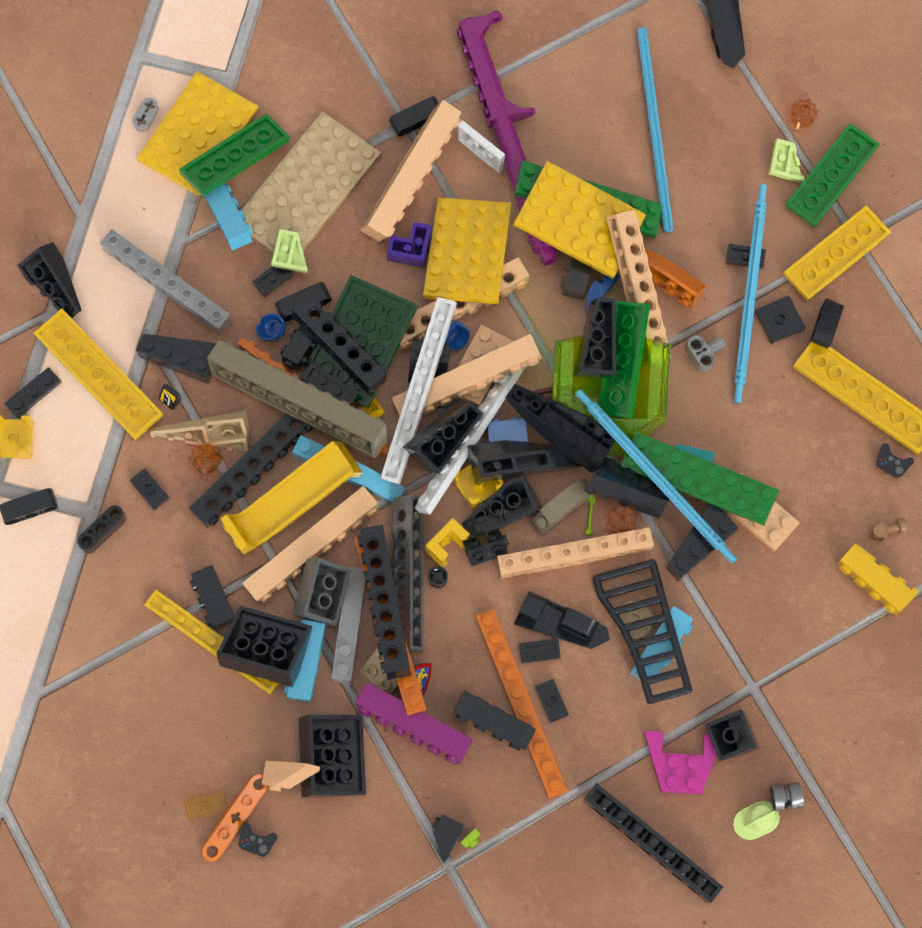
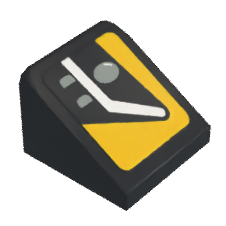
M167 384L163 385L159 400L172 410L182 400L180 394Z

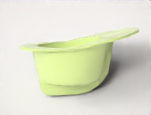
M761 801L754 803L736 814L733 822L734 830L743 839H757L772 832L778 826L779 812L773 810L770 802Z

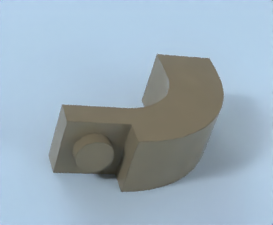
M585 478L580 479L549 501L539 510L540 512L531 522L542 535H545L567 514L585 504L597 492L593 491L592 494L585 492L589 482Z

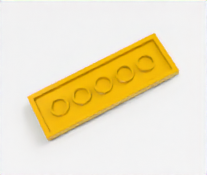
M866 205L784 271L783 275L808 302L888 237L891 231Z

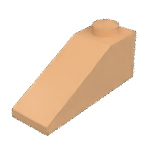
M266 761L262 785L269 786L271 791L281 792V788L290 789L317 773L320 767L306 763Z

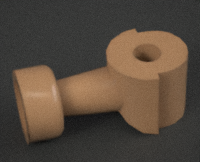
M905 518L897 519L896 524L890 525L879 522L871 529L870 536L873 540L883 541L889 534L898 531L900 534L907 533L908 525Z

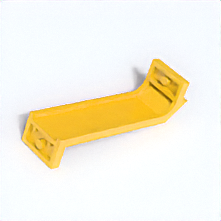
M332 441L245 510L237 514H226L221 518L223 528L231 535L235 546L244 555L267 543L350 477L358 478L363 474V471L343 442Z

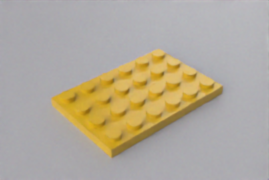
M196 71L138 155L137 161L200 197L201 195L179 174V169L249 125L259 110V106Z
M547 161L513 225L613 279L619 266L606 217L635 210L640 227L646 214Z
M438 197L423 292L424 299L437 300L440 297L451 301L499 304L512 209L511 202Z

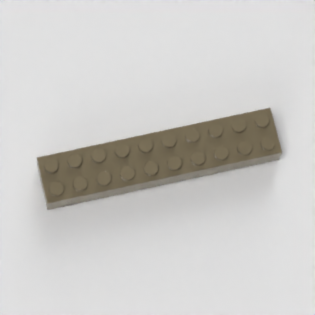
M219 340L207 357L212 376L375 459L387 442L386 424L382 419L378 417L373 418L364 410L351 407L348 402L334 398L329 392L318 390L313 384L302 382L295 375L290 376L284 373L279 367L268 365L261 358L256 359L245 350L240 351L229 342L224 343Z

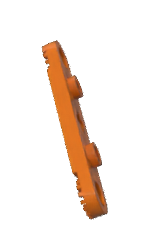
M255 773L251 775L202 845L201 854L207 861L213 862L221 857L268 789L266 785H262L260 789H255L253 786L256 779H263L262 774ZM238 812L237 816L239 817V820H234L233 822H231V814H236ZM209 846L216 847L217 852L214 856L207 855L206 851Z

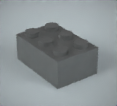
M321 558L307 559L292 615L308 621L325 623L326 626H337L351 569Z

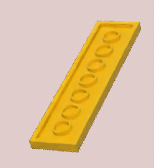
M62 308L33 333L135 441L164 416L153 402Z
M812 342L808 345L794 364V369L917 455L920 454L922 451V411L833 348L829 347L826 349Z

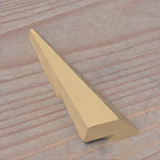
M246 410L154 427L150 430L151 437L153 438L159 436L168 438L170 441H174V439L182 440L192 445L215 448V446L227 448V451H244V454L251 448L250 424Z

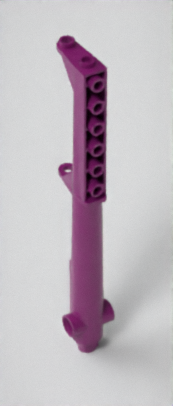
M493 11L489 15L475 18L468 17L459 21V29L456 31L458 39H462L463 54L468 57V69L474 75L472 76L473 84L479 90V101L485 107L483 108L485 119H488L487 126L494 129L500 151L505 154L504 164L514 192L522 160L526 161L513 122L532 117L536 111L533 107L522 109L506 100L484 39L490 25L503 20L502 13ZM515 196L519 211H521L526 199ZM527 233L528 244L532 247L533 253L539 255L541 263L545 266L554 264L557 261L556 248Z

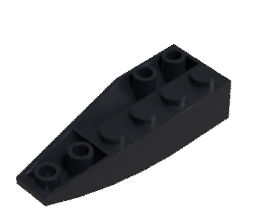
M514 384L505 397L518 414L543 438L592 474L615 443V439L604 427L587 415L522 386Z
M501 440L467 446L475 483L582 467L558 448L548 444Z

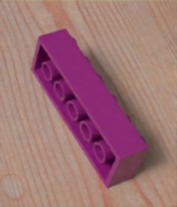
M368 682L356 701L358 713L367 718L371 715L375 718L376 723L383 727L387 725L393 727L394 733L402 737L404 734L409 736L410 741L418 746L424 744L428 747L429 752L436 756L439 753L444 755L445 760L453 765L457 763L461 765L472 745L473 739L423 712L407 716L403 701Z

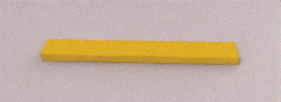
M155 589L144 605L217 657V651L224 637ZM238 672L269 695L273 693L279 684Z

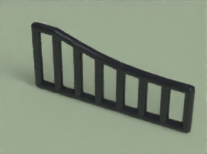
M650 559L594 575L592 579L597 598L619 628L630 650L646 702L654 704L692 693V685L656 560ZM647 568L651 570L653 578L608 591L603 590L601 581ZM654 585L658 595L615 608L608 600L611 597ZM659 603L663 614L624 624L619 614ZM664 621L668 632L636 641L633 640L629 631ZM666 640L671 641L673 650L641 659L637 648ZM676 658L678 669L647 677L644 666ZM681 676L684 687L656 695L652 694L650 684Z

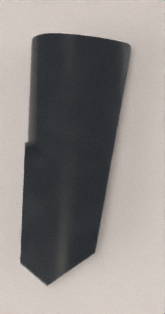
M704 0L712 26L711 36L717 57L722 59L723 64L734 68L746 55L738 0Z
M530 590L514 621L516 626L590 649L610 640L607 627L599 624L598 621L569 607L565 608Z

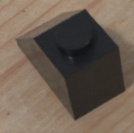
M442 815L441 818H436L432 828L435 829L433 834L441 861L445 863L464 825Z

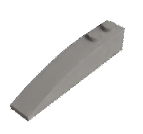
M348 567L351 569L341 609L331 678L332 682L352 684L366 586L363 568Z

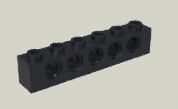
M308 296L292 309V318L368 395L386 382L385 368L381 364L378 365L373 360L372 355L368 351H364L360 343L355 338L352 339L342 325L339 326L335 322L331 313H326L322 309V305L318 300H313ZM317 316L319 319L313 320L311 317ZM330 329L332 332L325 333L324 330ZM342 342V343H344L345 345H343V346H338V345H336V343ZM355 355V356H357L358 358H356V359H351V358H349V356ZM368 368V369H370L371 371H370V372H363L362 369Z

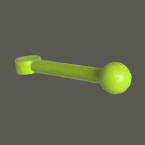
M594 496L588 500L590 505L588 524L585 529L587 535L592 534L593 504L596 501Z

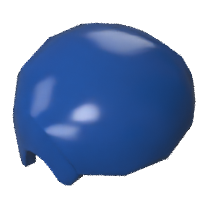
M269 313L261 317L259 325H256L255 329L257 335L262 340L275 342L284 335L286 322L280 315Z
M451 321L444 344L451 345L452 351L462 349L469 340L470 330L460 321Z

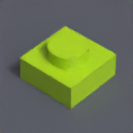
M474 829L460 844L465 849L468 847L472 849L480 842L478 837L481 834Z

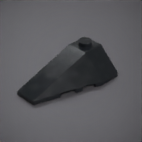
M54 242L38 247L17 265L26 280L31 285L41 290L40 294L43 297L47 296L58 311L62 308L71 318L82 311L64 258Z
M521 475L502 485L462 525L470 534L469 539L470 537L487 533L490 530L501 529L537 514L542 509V506L525 475Z

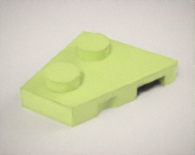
M778 138L775 140L768 174L802 184L805 178L800 172L799 166L801 164L796 155L795 143Z
M279 230L271 263L273 267L302 273L308 272L297 232Z

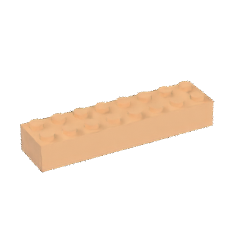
M444 100L434 107L360 231L377 242L391 237L396 229L393 227L394 224L400 221L405 214L403 209L409 206L414 199L412 194L422 186L424 181L421 179L429 174L433 167L431 163L435 159L437 160L442 152L440 148L449 141L452 136L450 132L460 123L461 119L459 116L462 113Z

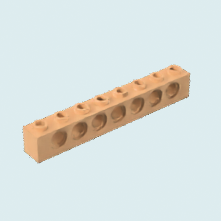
M635 210L608 216L606 218L627 302L650 305L642 363L648 364L671 358V349L667 341L666 329L663 325L661 309L657 301V292L652 281V273L649 269L648 256L645 252L643 236L638 224V216Z
M519 257L504 264L500 297L502 298L510 295L511 291L516 288H524L529 282V274ZM505 277H510L513 279V281L508 283L505 282L503 279ZM436 301L416 311L408 329L411 328L415 332L410 335L405 334L398 350L410 348L413 340L423 341L425 339L428 326H424L421 322L423 320H431ZM455 301L456 303H462L464 307L455 308L452 321H460L463 316L467 314L472 315L479 310L478 308L484 305L487 307L491 304Z
M650 527L500 555L497 556V565L500 579L652 551L654 544Z

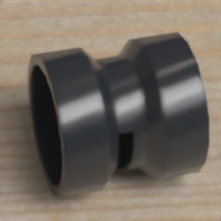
M441 566L433 567L428 575L429 584L436 589L443 588L448 580L447 571Z

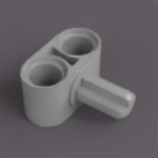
M692 336L686 345V352L699 372L706 373L711 370L715 362L713 353L724 348L726 343L722 337L706 344L702 337ZM691 344H698L700 349H693ZM701 359L708 360L710 364H702Z

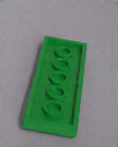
M266 113L181 167L179 174L204 197L289 142L290 136Z
M849 123L788 200L785 207L815 228L880 144Z
M616 301V375L610 378H602L598 405L608 416L633 419L650 311L649 304Z

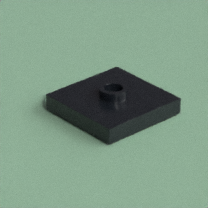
M790 296L755 310V314L771 344L799 333L806 328Z

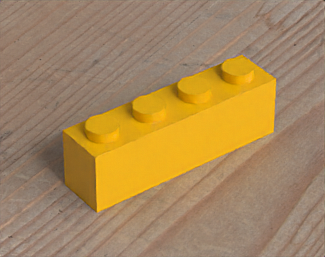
M855 543L838 561L839 569L844 574L852 576L854 582L859 587H864L868 590L869 595L874 600H879L883 603L886 611L897 615L920 591L915 587L912 590L908 588L903 578L891 575V571L887 566L875 563L876 558Z

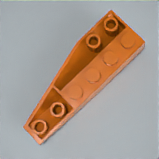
M645 248L649 269L652 273L653 285L663 288L667 295L677 298L681 305L692 308L704 293L706 285L677 264Z

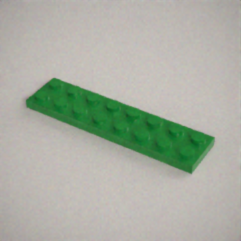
M522 160L514 191L515 196L527 199L543 166ZM584 180L646 214L639 227L640 232L644 236L655 239L662 211L661 203Z
M635 432L632 442L677 491L765 526L779 489ZM626 452L621 466L631 468L635 473L649 478Z

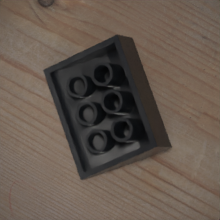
M239 606L216 655L219 665L293 687L300 672L313 627Z
M306 715L300 717V763L320 767L317 773L301 782L302 798L366 795L363 716Z

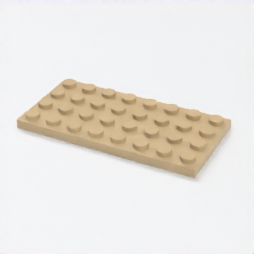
M322 111L242 208L246 218L244 223H249L253 231L250 234L251 238L274 254L280 229L297 232L302 250L304 251L379 159L381 152Z

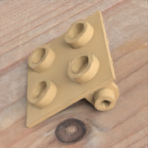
M377 648L359 672L373 685L391 695L398 686L396 679L388 680L386 673L382 674L380 662H383L384 659L383 655H379Z

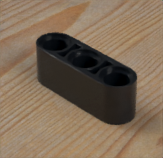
M429 97L392 115L389 118V122L396 135L401 137L422 127L434 107L439 103L436 97Z
M316 283L278 300L275 306L279 315L285 322L292 320V309L308 296L313 300H318L322 306L331 302L332 298L325 283Z
M828 298L824 300L810 342L826 349L830 347L844 305Z
M46 488L0 504L4 525H12L58 508L52 488Z
M116 505L110 506L78 537L77 542L82 551L93 553L124 524L126 515L121 507ZM120 512L121 515L118 519L113 520L111 518L113 513ZM100 526H106L104 533L97 532ZM92 539V544L89 547L83 546L85 540Z

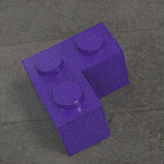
M413 222L410 239L391 235L387 260L424 268L432 235V226Z

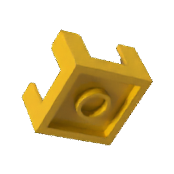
M0 415V458L32 459L35 422L31 416H21L22 420L4 419Z
M471 464L463 470H459L452 480L472 510L487 501L504 485L502 480L475 483Z
M452 518L425 545L426 554L438 566L444 568L448 564L446 560L448 553L443 548L450 543L451 539L461 548H464L462 541L467 540L470 534Z

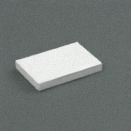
M462 120L458 124V141L500 173L504 169L505 154Z

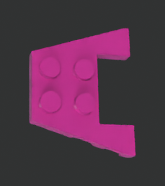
M645 731V739L647 740L661 792L701 795L716 756L710 736L708 734L703 735V755L663 753V732Z

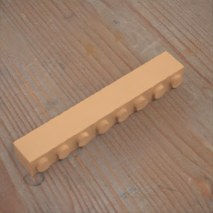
M532 335L524 336L433 378L423 413L429 414L440 405L446 406L452 403V400L457 397L464 398L470 394V391L475 389L481 390L492 381H501L507 374H516L527 365L533 366L539 363L542 356ZM408 390L392 397L399 416L401 415Z
M362 486L242 583L244 588L257 604L267 602L272 597L271 594L274 591L282 590L287 585L286 582L289 579H295L303 572L302 569L305 567L307 559L317 558L321 553H328L336 541L341 542L348 536L347 532L352 528L356 530L363 523L362 520L367 516L370 518L378 511V502Z

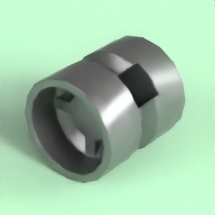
M799 782L787 783L786 787L782 784L770 786V799L773 810L783 811L787 807H790V809L803 808V794Z

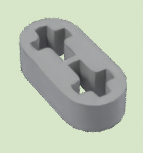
M144 99L133 118V125L137 131H147L158 114L159 106L155 99ZM153 104L154 109L150 108L148 111L146 106ZM144 118L145 124L139 126L138 121L141 122Z

